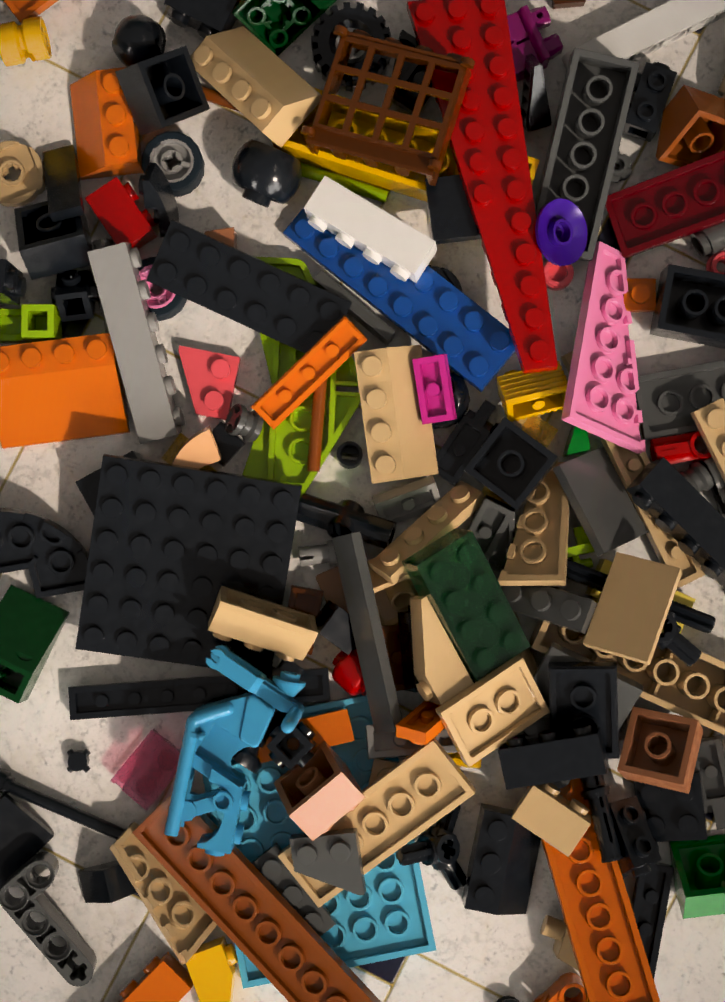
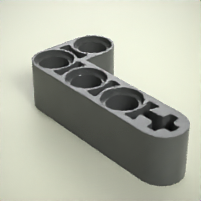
M39 852L7 878L0 889V904L70 985L76 987L83 986L92 979L97 962L96 955L43 893L53 883L59 869V862L52 853ZM45 865L49 869L50 875L45 877L36 874L34 866ZM17 886L21 888L24 896L21 898L13 897L9 893V887ZM33 911L41 912L46 920L35 922L31 919L30 913ZM54 936L63 937L67 945L63 947L55 946L51 938ZM76 963V965L80 966L84 963L86 965V968L82 966L79 968H75L74 965Z

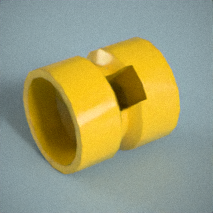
M41 16L23 19L21 25H18L15 21L0 24V54L6 67L24 64L28 57L33 62L52 57L48 32Z

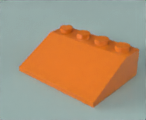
M109 333L0 346V442L3 449L130 433L125 388Z

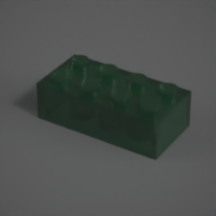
M455 528L402 561L419 596H427L472 680L479 681L531 646L471 530Z

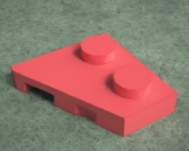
M179 345L178 351L195 413L200 416L226 421L232 406L241 358Z

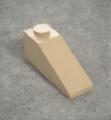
M414 596L410 599L414 675L419 682L416 684V687L425 701L442 705L474 683L427 596Z

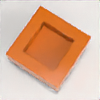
M627 278L629 291L624 294L626 311L654 312L656 307V278Z

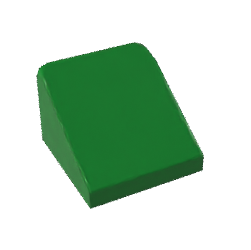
M574 425L571 426L563 457L590 450L591 446L587 431Z

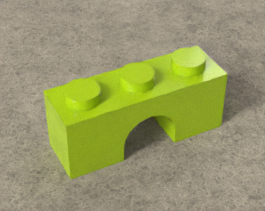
M21 304L19 309L0 308V343H31L62 339V322L56 305Z

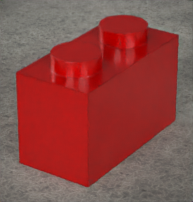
M116 176L85 197V200L116 244L129 242L132 244V248L137 247L139 250L158 237L152 229L157 223L154 222L153 217L146 208L142 211L139 210L135 204L139 197L129 182L122 185Z

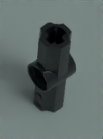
M309 494L302 495L296 519L297 521L327 530V533L332 538L360 532L363 542L384 549L393 541L397 524L396 522L365 513L363 507L355 501L342 500L337 504Z

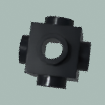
M68 270L58 273L55 287H51L52 303L58 308L61 322L94 318L95 301H100L96 283L91 280L89 270Z
M303 721L297 724L291 733H284L281 730L280 723L269 734L273 740L267 745L271 750L268 755L282 769L286 766L291 770L296 764L302 769L315 755L311 749L317 744L312 739L316 734ZM292 737L299 740L300 745L297 750H291L288 747V740Z

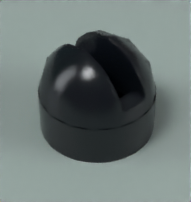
M347 441L338 447L337 461L342 467L353 469L361 463L363 451L357 443ZM343 455L358 458L357 460L342 459L341 457Z

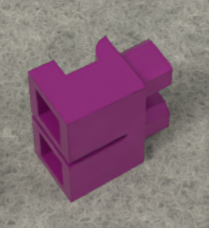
M525 5L517 12L507 15L516 81L519 82L524 79L526 55L533 54L542 64L544 70L547 68L549 60L562 53L563 44L557 33L543 39L539 30L551 24L550 15L545 6L529 10L528 5Z

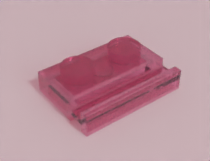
M153 728L110 781L116 783L122 788L123 792L147 811L176 776L180 749Z

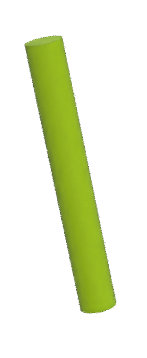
M301 163L302 177L321 182L323 177L327 176L358 195L383 203L387 200L388 190Z

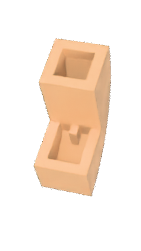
M210 426L195 433L182 445L173 460V465L202 468L221 460V453Z

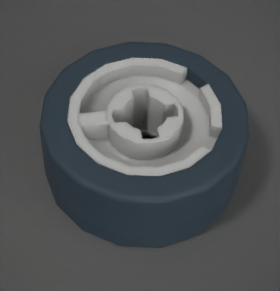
M167 131L156 135L147 143L143 151L142 168L144 174L150 162L156 163L167 178L174 197L189 194L199 186L204 176L205 163L198 145L189 136L180 132ZM171 160H177L180 165L172 167V170L168 167V163Z

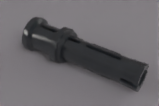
M603 775L580 778L583 788L580 794L584 800L588 801L602 863L623 859L607 795L611 791L610 786L605 784Z

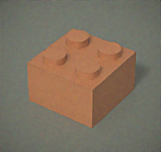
M633 706L617 768L618 772L627 780L689 794L703 735L701 724L696 719Z
M325 741L312 750L315 755L302 769L296 764L294 768L288 770L274 782L288 816L312 841L321 834L328 832L334 823L346 813L353 811L365 798L348 766Z

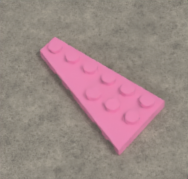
M598 241L596 242L593 259L588 263L561 420L639 454L646 452L645 440L640 439L639 424L643 423L642 410H637L635 394L639 390L635 344L634 340L629 339L628 325L632 323L631 311H626L624 304V294L629 291L626 263L619 250Z

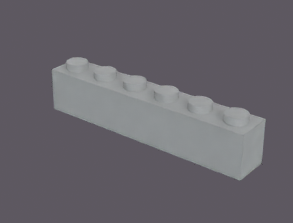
M129 242L88 251L87 254L139 443L143 444L178 435L182 432L181 426L185 425L184 416L181 408L175 407L172 396L176 394L175 383L171 375L167 376L164 363H168L167 353L164 345L158 344L155 333L159 331L158 320L155 312L149 311L147 300L151 299L147 281L140 278L138 267H142L140 253L137 247L132 248V244Z

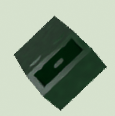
M241 0L232 13L265 46L279 56L337 0Z
M10 585L0 601V695L16 703H21L28 700L70 612L44 599H36L35 595L14 585Z

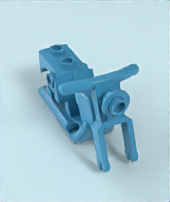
M218 645L215 647L216 649H212L211 658L206 657V663L210 668L216 669L249 693L199 706L187 718L164 832L167 836L177 837L180 827H184L185 821H190L196 816L213 811L224 813L219 828L212 833L202 834L197 843V848L205 849L204 852L206 854L219 857L231 854L234 845L241 844L245 824L239 823L241 811L247 812L251 791L245 790L247 783L245 776L231 767L233 756L243 748H256L259 746L275 709L287 713L281 723V730L284 733H291L304 712V705L292 697L296 696L306 686V682L300 680L301 674L290 671H281L280 676H273V681H271L263 672L231 652L225 645ZM195 770L209 778V782L218 785L219 788L200 794L191 792Z

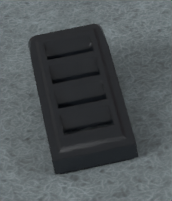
M533 54L526 55L521 100L522 122L527 132L551 126L552 123L543 67Z

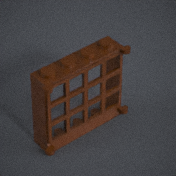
M335 25L333 33L339 35L340 40L312 126L303 125L300 132L303 135H307L305 142L311 153L318 155L320 147L327 148L339 159L346 160L348 154L363 158L364 163L372 168H377L379 163L394 166L396 172L402 176H409L410 171L424 174L429 185L436 186L471 77L470 69L474 68L475 61L472 58L462 57L455 53H448L447 55L434 53L432 49L423 45H416L415 48L406 46L399 40L391 37H385L384 40L374 38L369 33L359 29H354L353 32H350L342 25ZM352 48L367 51L361 70L347 66ZM374 54L397 59L391 77L369 72ZM404 61L427 67L421 85L399 80ZM434 69L458 74L452 93L429 87ZM344 74L358 77L352 99L337 96ZM366 80L388 85L382 107L359 102ZM396 87L419 93L412 115L389 109ZM426 95L449 101L442 123L419 117ZM334 104L349 107L342 129L327 126ZM356 109L379 115L372 137L350 132ZM386 117L409 123L402 145L379 139ZM416 125L439 131L433 153L410 147Z

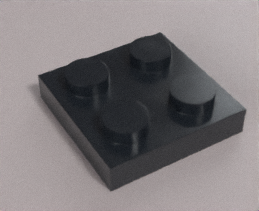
M700 771L694 772L689 794L633 781L635 796H637L640 806L646 813V821L653 838L657 842L708 839Z

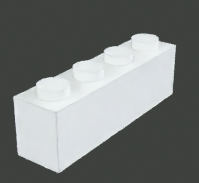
M327 176L323 177L304 206L305 213L309 219L308 223L313 228L323 233L325 230L330 231L336 235L335 239L340 244L349 249L355 246L363 251L362 255L368 261L375 265H379L380 262L391 268V274L404 282L410 279L417 283L437 252L435 240Z

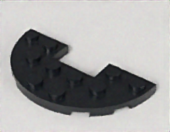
M0 508V574L29 569L36 599L84 590L89 554L69 531L52 520L36 513L13 508Z

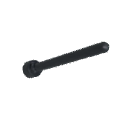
M0 768V796L4 792L10 793L116 840L126 830L15 781V777L11 776V772Z

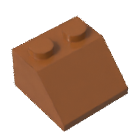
M683 85L663 111L656 157L659 161L678 167L688 165L725 150V99Z

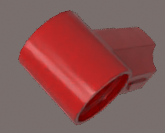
M699 431L650 439L652 461L664 457L670 464L700 461L712 456L708 448L704 454L699 453L695 449V439L697 437L702 438Z

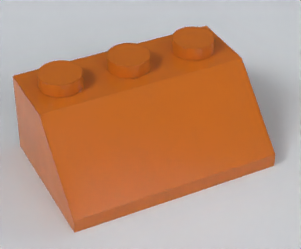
M126 67L95 70L70 85L81 180L144 173L140 134L115 73Z

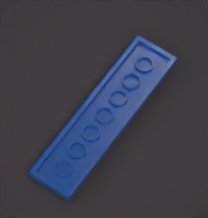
M304 208L283 231L284 236L433 355L447 354L449 367L480 392L484 390L514 354L515 348L509 329L429 266L426 267L417 283L410 279L404 282L391 274V268L380 262L379 265H375L363 257V251L355 246L349 249L340 244L335 239L336 235L330 231L325 230L323 233L313 228L308 223L309 219Z

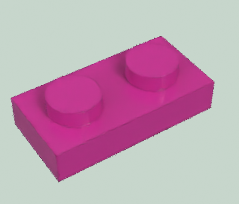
M447 354L412 359L422 425L457 419Z

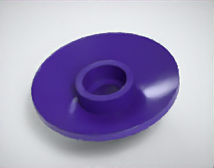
M563 198L554 199L547 202L540 210L536 220L535 235L543 256L549 262L558 266L571 265L582 256L587 244V224L583 213L572 201Z

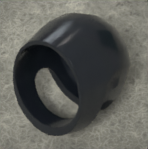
M141 14L125 17L118 24L114 39L112 40L114 53L127 67L164 54L166 35L161 25L152 18Z

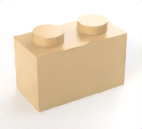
M553 783L529 786L514 808L512 819L569 857L591 825V815L588 814L589 809L576 799L569 801L559 794L561 792L560 789Z

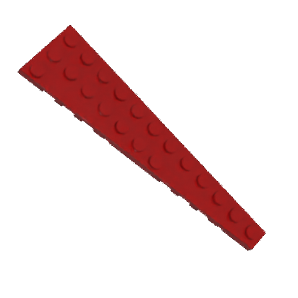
M505 0L407 1L408 15L419 45L429 47L434 53L442 55L455 53L462 57L472 58L475 61L474 68L470 69L471 77L450 139V147L475 225H477L481 236V244L488 258L492 279L502 302L501 307L505 319L509 324V332L522 373L556 370L558 362L542 253L538 247L535 235L537 218ZM434 69L431 78L433 88L452 93L458 74ZM435 97L444 118L449 101Z

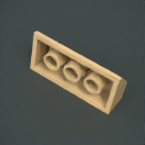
M244 26L206 36L190 55L195 70L280 148L320 102L321 94Z
M422 346L386 347L354 352L372 484L439 474L432 423L422 425L412 359L423 358Z

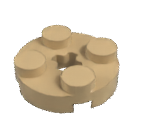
M17 141L1 142L0 204L5 207H20L29 204L45 190L44 163L31 147L20 144ZM10 167H14L17 171L21 170V174L16 181L5 179V176L9 174Z

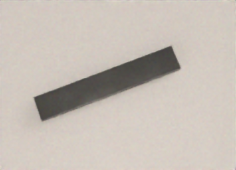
M360 532L332 538L374 731L375 733L396 732V724L402 720V715Z

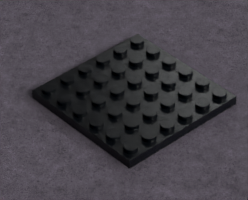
M104 454L75 649L210 668L206 663V657L211 658V650L216 649V646L225 645L231 652L261 672H271L270 669L273 665L275 652L264 648L261 652L254 651L245 647L244 642L233 638L231 641L220 640L212 635L213 632L208 631V622L221 586L279 605L283 604L302 485Z

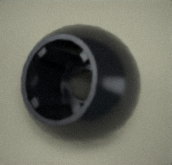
M251 139L238 150L234 157L232 179L235 185L244 189L243 198L268 208L271 201L284 204L296 194L302 179V166L300 160L294 156Z

